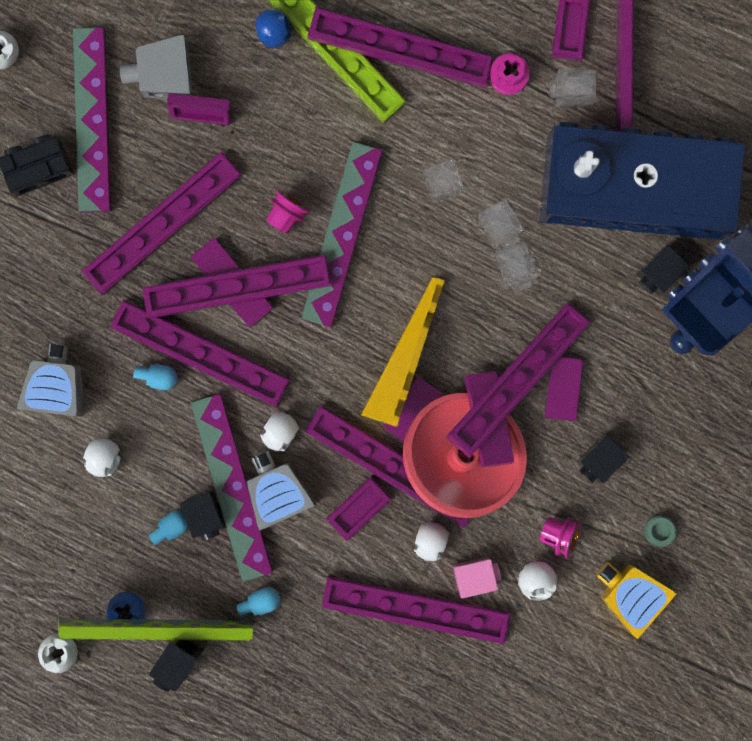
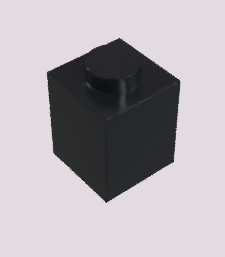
M666 245L636 275L641 279L639 284L648 293L653 294L655 292L659 296L665 293L690 266L669 245Z
M601 435L576 462L582 466L579 472L589 482L593 483L596 480L598 483L604 484L629 456L607 435Z
M213 491L180 503L192 538L201 536L202 541L220 535L219 529L225 526V522Z

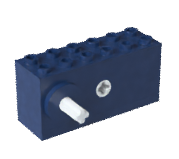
M560 122L559 126L554 125L548 135L539 223L723 240L737 232L745 144L735 143L734 138L718 137L716 141L704 140V136L699 134H686L684 138L672 137V133L668 131H655L653 135L641 134V130L636 128H623L622 132L609 131L610 127L605 125H592L590 129L578 128V124L574 122Z

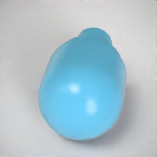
M150 364V368L136 366L133 378L146 380L147 386L159 390L172 389L178 380L177 373L172 367L160 364Z
M174 510L161 518V521L157 523L159 528L150 533L148 537L156 545L165 538L168 541L175 540L185 533L189 527L183 511Z
M271 587L256 590L248 595L247 601L237 604L238 613L240 616L252 612L255 616H261L272 612L280 604V595Z

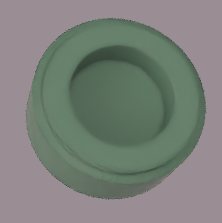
M655 515L646 521L643 532L649 543L658 547H665L674 541L676 526L670 518Z

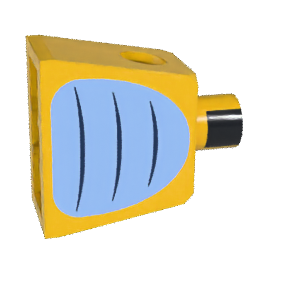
M607 562L596 574L608 586L600 597L627 631L636 639L643 634L677 595L668 587L630 564L619 572L613 565Z

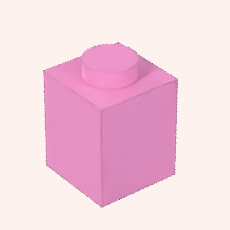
M489 556L453 564L461 599L498 590L496 582L502 581L498 563L492 564Z

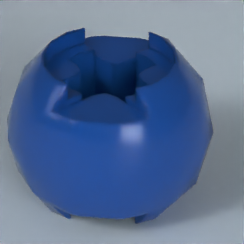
M267 9L256 18L255 24L258 38L268 48H279L285 45L291 38L288 18L279 9Z
M120 592L114 595L108 602L106 617L107 619H124L121 617L122 611L119 607L123 608L129 605L131 607L129 612L133 616H128L125 619H144L146 615L145 605L136 594Z

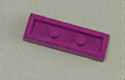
M212 238L191 256V259L206 276L241 270L215 238ZM265 298L230 304L249 328H252L274 309Z
M497 371L468 374L464 377L470 409L498 379ZM506 418L478 448L481 468L514 463Z

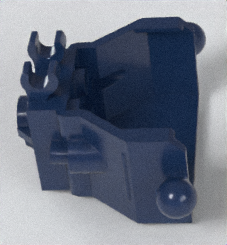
M749 223L734 235L735 239L731 235L726 237L715 248L718 254L715 255L712 252L698 265L702 269L701 271L696 268L682 280L686 285L685 287L680 284L666 296L670 302L661 310L679 329L670 338V346L676 353H689L695 346L701 354L714 356L752 323V226Z

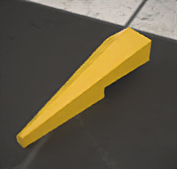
M432 277L361 414L362 416L395 427L398 426L445 280Z

